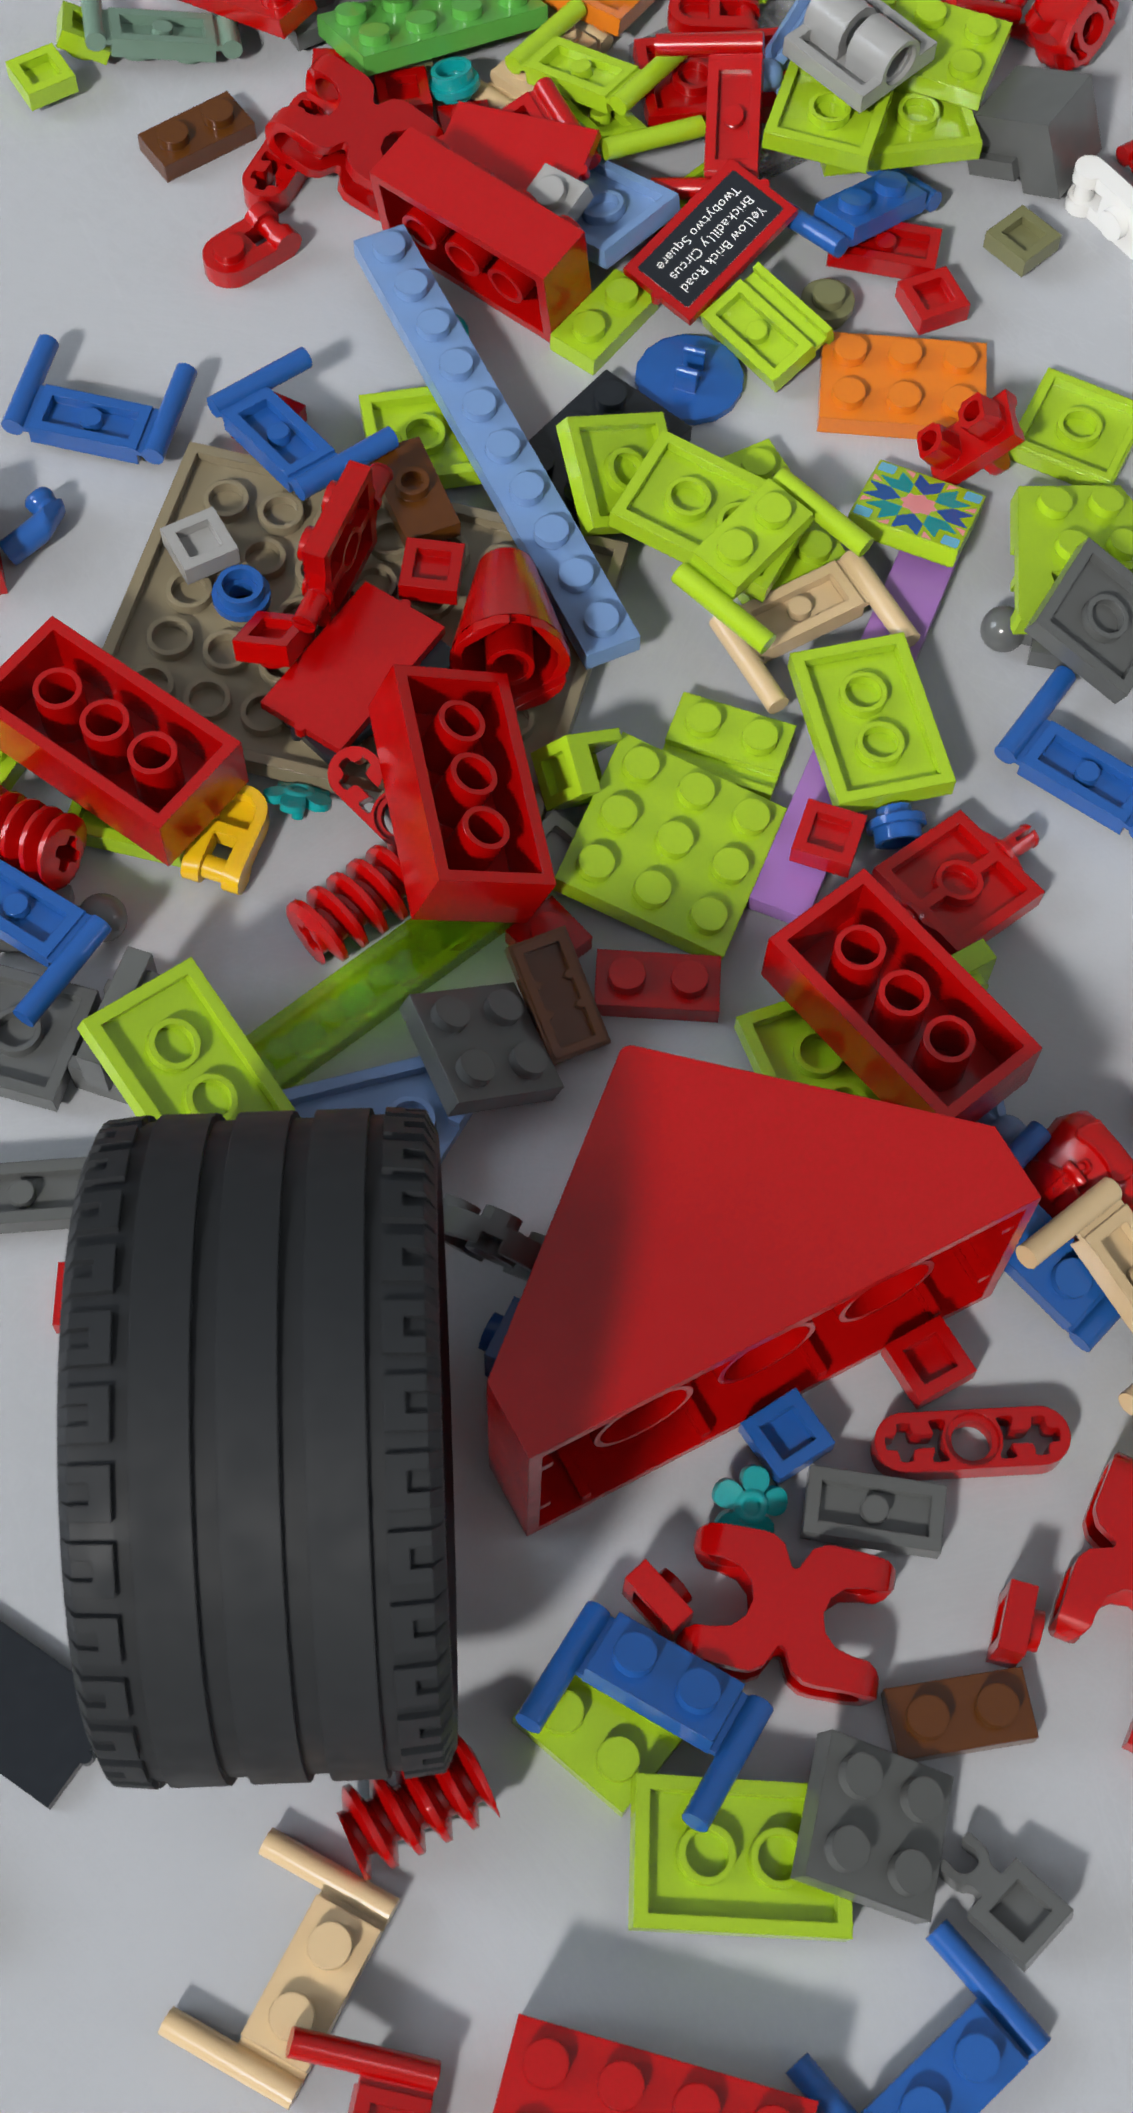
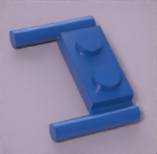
M901 168L869 171L866 174L871 176L870 178L817 202L813 216L791 203L798 209V216L787 227L832 256L839 258L846 252L848 246L853 247L922 213L924 209L933 212L941 202L942 193Z
M39 335L1 422L2 428L13 435L28 432L31 442L134 464H139L141 457L149 463L162 464L197 377L196 369L187 363L176 365L159 409L149 405L48 384L44 386L43 383L57 353L59 343L50 335Z
M299 347L207 397V404L216 418L221 417L223 419L225 430L290 493L294 491L298 498L304 501L327 488L330 481H338L349 460L367 465L399 447V441L395 432L386 426L337 454L329 443L271 390L313 366L312 359L304 347Z
M1057 666L995 747V755L1004 763L1019 765L1017 771L1019 776L1119 835L1124 828L1127 829L1133 838V767L1058 723L1047 720L1076 681V676L1071 669L1065 666Z
M0 859V939L47 967V970L12 1011L22 1023L29 1027H34L111 933L112 928L99 916L89 915L82 908Z
M1031 1121L1008 1147L1022 1168H1024L1050 1141L1051 1135L1042 1124ZM1039 1204L1016 1248L1053 1219ZM1073 1238L1070 1239L1034 1269L1026 1268L1020 1263L1016 1256L1015 1248L1004 1271L1062 1329L1069 1333L1070 1339L1076 1346L1085 1352H1090L1121 1316L1070 1244L1075 1240Z
M594 1601L586 1602L516 1714V1721L527 1731L536 1734L540 1733L574 1676L582 1678V1681L703 1752L715 1756L682 1814L683 1821L689 1827L699 1832H707L774 1711L772 1705L760 1696L745 1694L742 1692L745 1683L625 1614L619 1612L617 1617L614 1618L601 1604Z
M945 1919L926 1937V1940L977 1999L860 2113H979L1029 2064L1028 2061L1051 2040L1046 2031L948 1919ZM808 2052L785 2073L805 2098L819 2101L818 2113H858Z

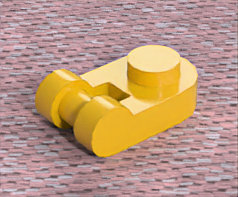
M245 785L187 847L180 869L182 878L201 883L206 878L219 882L221 889L224 891L242 895L249 882L252 865L270 824L266 798L258 789ZM217 844L233 848L228 859L212 855Z

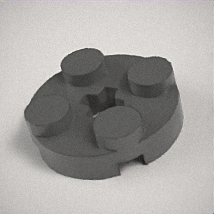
M446 1193L443 1198L445 1243L480 1262L486 1259L503 1266V1272L528 1281L545 1235L530 1232L529 1237L519 1232L523 1221L515 1215L492 1205H485L482 1214L479 1215L481 1212L480 1208L462 1198Z

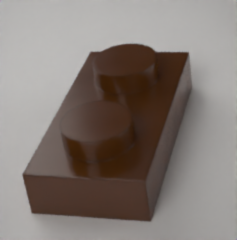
M228 91L137 134L140 151L167 183L257 139L255 122Z
M1022 1666L885 1688L880 1694L893 1753L916 1762L1034 1743L1039 1738Z

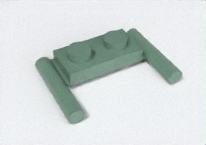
M80 0L86 46L92 51H101L106 45H110L111 57H122L131 61H144L146 59L176 60L184 64H195L198 62L216 63L217 51H222L223 55L229 59L238 58L243 51L238 22L217 14L212 16V13L114 7L102 9L101 0Z

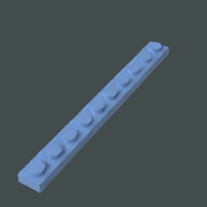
M401 224L353 240L354 256L516 546L533 559L557 619L585 669L593 668L640 650L641 636L405 225Z

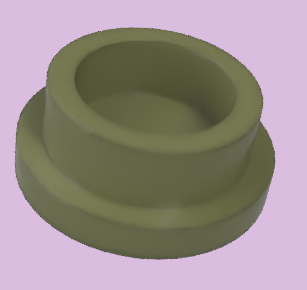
M830 278L814 280L803 289L801 294V300L830 325L833 330L840 328L854 311V293L845 283Z

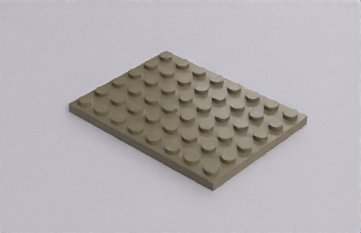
M190 441L102 649L242 743L247 773L284 782L303 783L336 794L328 781L329 765L302 740L294 741L291 737L290 729L281 720L261 709L260 701L290 667L269 669L261 664L236 661L232 639L247 622L229 621L219 615L214 608L212 588L222 571L187 585L165 548L160 528L213 506L239 548L241 563L236 565L251 566L267 579L272 595L271 604L267 612L295 615L304 597L302 595L304 568L303 562L299 561L297 557L298 545L305 528L308 525L315 526L322 513L321 505L326 488L302 501L294 491L290 493L253 456ZM383 500L380 509L377 511V543L347 602L365 581L394 598L402 600L399 599L398 583L405 547ZM451 502L461 522V535L445 541L465 543L466 558L458 605L410 600L412 608L445 626L446 634L441 640L450 648L452 647L480 559L489 551L497 548L512 547L518 549L499 513ZM596 535L583 536L613 589L617 592L628 558L629 543ZM242 595V596H238V597H236V598H237V599H241V598H246V597H248V596ZM316 626L315 638L322 632L324 627ZM563 628L562 631L571 653L570 666L563 689L545 704L524 711H516L542 821L545 819L547 811L530 753L565 735L572 734L592 668L585 669ZM373 734L358 745L377 754ZM368 760L362 765L350 761L344 768L349 775L348 781L344 784L345 787L349 789L351 786L357 785L365 789L374 798L369 803L374 804L378 797L385 793V788L383 790L378 788L367 777L366 771L371 766Z

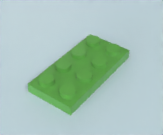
M370 0L363 3L344 2L337 5L333 11L317 15L318 35L354 68L366 76H372L538 29L548 20V5L541 0Z

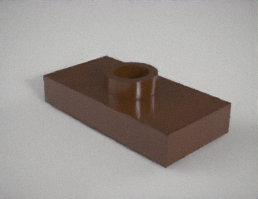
M419 436L399 442V447L367 464L371 466L375 462L383 463L390 467L394 473V477L390 481L382 500L404 547L407 537L445 541L461 535V522Z
M565 925L506 947L504 951L527 1010L554 1065L611 1043Z

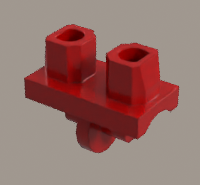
M1004 389L990 399L976 392L962 402L958 410L959 420L948 428L932 422L920 430L916 436L919 455L921 459L930 465L932 477L958 485L981 469L986 470L993 476H998L1007 471L1010 467L1008 452L1025 441L1024 433L1016 417L1015 408L1018 404L1016 395Z

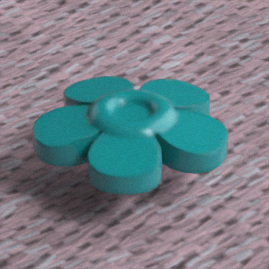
M279 781L277 786L267 787L263 790V796L268 804H280L279 810L292 814L291 818L294 820H302L305 809L314 812H326L332 808L330 791L307 784Z
M749 1464L743 1467L739 1474L740 1485L727 1477L716 1482L712 1490V1499L718 1506L725 1508V1510H722L716 1516L715 1523L733 1524L774 1533V1523L766 1514L771 1516L783 1514L788 1506V1497L786 1491L780 1486H769L770 1476L765 1468L756 1464Z

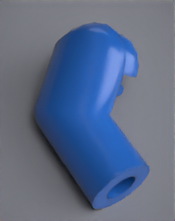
M39 487L26 497L25 506L33 516L0 541V548L15 566L19 565L51 539L66 514L62 498L56 499L52 490L48 487Z

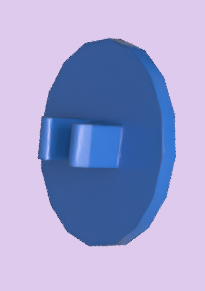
M681 334L663 338L646 349L637 362L635 388L688 425L696 426L717 421L733 410L742 396L744 373L738 358L724 344L706 336Z

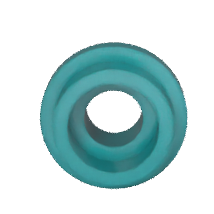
M459 56L445 58L435 63L431 68V78L428 82L431 97L442 101L446 105L457 104L459 101L467 102L481 84L479 73L476 69L472 68L471 61Z

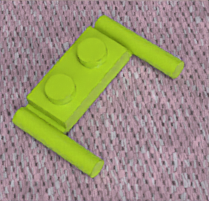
M570 0L505 57V64L513 74L518 75L524 71L527 83L534 86L541 78L550 77L564 98L607 115L612 110L619 115H625L688 56H656L643 69H638L636 65L561 38L586 15V7L581 0Z
M564 98L582 127L600 131L602 137L597 146V151L605 161L620 159L628 155L701 138L706 133L705 121L701 115L646 128L630 111L625 115H619L612 110L607 115Z
M783 467L772 480L768 478L692 551L691 559L688 562L682 563L676 569L671 581L757 652L763 654L773 644L776 635L733 601V599L735 600L814 521L858 557H862L874 542V538L787 468Z

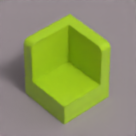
M620 728L568 734L530 753L546 811L589 805L593 795L601 792L599 782L602 773L596 753L623 740Z

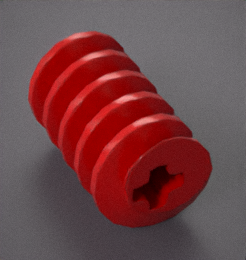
M0 785V859L53 891L66 887L74 879L86 847L87 828L84 820L74 813H65L53 805L46 806L38 799H28L20 792L9 791Z
M387 843L385 847L381 845L372 846L366 852V861L355 858L346 865V875L340 872L331 874L326 879V889L321 886L312 887L306 893L307 903L295 899L286 906V915L294 932L317 962L322 965L326 964L324 954L327 951L342 962L347 960L349 954L344 940L348 937L360 947H366L369 944L364 929L366 924H370L382 935L386 933L389 927L384 915L385 911L389 910L401 921L409 916L403 900L407 895L397 847L391 843Z
M458 1735L457 1748L446 1773L405 1779L403 1771H395V1786H391L385 1779L368 1780L369 1798L364 1799L348 1783L342 1786V1810L337 1812L365 1882L372 1879L371 1855L377 1853L393 1869L399 1866L398 1842L402 1840L417 1855L421 1856L426 1853L425 1829L429 1827L444 1842L448 1843L453 1840L452 1816L458 1814L472 1830L480 1828L479 1804L485 1802L500 1817L498 1807L479 1761L472 1748L460 1735Z

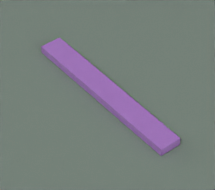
M899 550L884 584L920 634L918 642L910 647L915 664L958 564L960 555L954 567L949 568ZM874 611L861 640L891 635ZM814 749L750 894L747 906L748 909L786 923L792 922L815 905L828 872L789 861L791 848L808 799L832 805Z

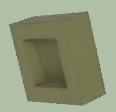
M1021 205L986 231L983 248L1020 277H1023L1058 251L1062 234L1027 207Z

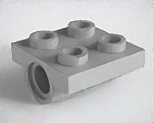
M811 0L807 7L803 24L784 37L782 54L857 112L861 113L933 61L937 42L881 0Z

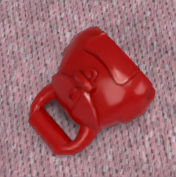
M1004 0L1003 2L1018 5L1022 10L1028 0ZM1036 0L1024 16L1025 23H1019L1011 28L1010 37L1024 41L1027 46L1034 48L1035 55L1040 63H1044L1050 69L1062 71L1076 70L1080 66L1088 65L1103 45L1113 25L1116 23L1114 19L1119 1Z
M1080 1110L1055 1118L1047 1128L1051 1135L1050 1141L1023 1168L1041 1195L1038 1204L1054 1218L1100 1180L1108 1177L1118 1183L1122 1190L1121 1200L1133 1212V1159L1100 1119L1095 1118L1087 1110Z

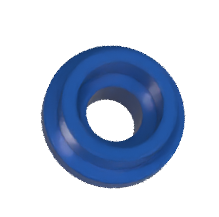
M239 564L224 569L219 574L212 588V601L215 610L229 621L248 622L257 611H267L271 604V588L267 579L258 570L248 565ZM242 595L248 596V597H246V598H241V599H237V598H236V597L242 596Z
M898 802L877 808L875 810L876 817L870 819L865 824L867 835L874 837L877 849L892 850L904 848L923 835L922 828L927 825L925 812L912 810L911 803Z

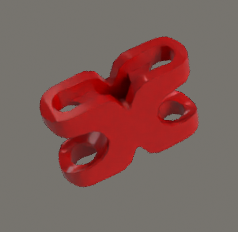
M328 54L322 55L315 59L308 69L305 89L310 101L326 115L315 116L293 106L281 108L265 126L267 145L277 157L307 177L320 179L333 172L339 175L338 192L342 199L369 217L380 221L369 171L409 126H412L428 137L444 135L443 130L433 119L404 100L392 98L383 103L375 104L373 102L374 85L368 76L338 57Z
M1119 1451L1103 1469L1082 1523L1084 1536L1093 1548L1080 1555L1075 1560L1074 1565L1065 1572L1048 1624L1049 1634L1069 1644H1075L1080 1639V1636L1092 1626L1099 1608L1111 1604L1128 1607L1133 1611V1457Z
M712 1522L700 1527L696 1531L693 1546L697 1561L708 1570L716 1571L736 1580L746 1594L748 1612L732 1625L693 1624L685 1627L676 1637L675 1644L743 1683L757 1679L770 1661L776 1659L779 1661L785 1685L796 1695L850 1706H863L877 1699L879 1689L877 1670L869 1661L856 1658L834 1646L825 1633L824 1612L838 1603L874 1605L883 1601L894 1590L897 1575L896 1569L888 1560L840 1546L824 1545L813 1549L800 1568L795 1569L791 1565L786 1544L772 1532Z

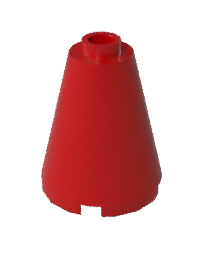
M502 547L486 553L477 565L450 650L449 665L450 669L507 673L515 710L524 711L545 704L563 689L570 666L571 653L533 559L520 549Z

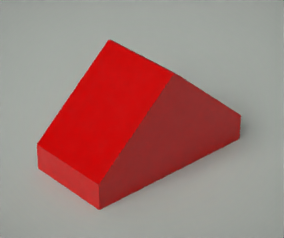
M634 1045L623 1047L617 1056L487 1381L489 1467L526 1536H530L739 1427L741 1422L795 1387L800 1394H803L882 1352L884 1345L936 1316L941 1315L945 1320L991 1296L1041 1199V1195L996 1127Z

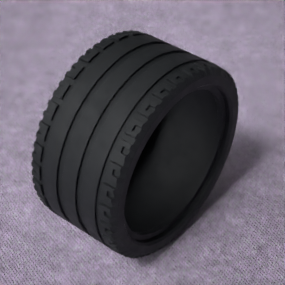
M386 1107L385 1114H375L373 1108L317 1109L314 1117L300 1118L295 1110L240 1112L235 1120H225L220 1113L162 1115L159 1119L152 1115L108 1120L107 1123L102 1125L96 1135L78 1181L65 1256L57 1377V1491L63 1597L74 1684L88 1740L102 1771L113 1786L157 1790L159 1788L162 1789L166 1783L170 1788L232 1786L238 1777H247L250 1783L254 1785L311 1783L315 1774L328 1773L332 1781L391 1779L393 1771H403L404 1777L407 1779L446 1773L458 1743L457 1600L452 1415L440 1144L438 1131L426 1109Z

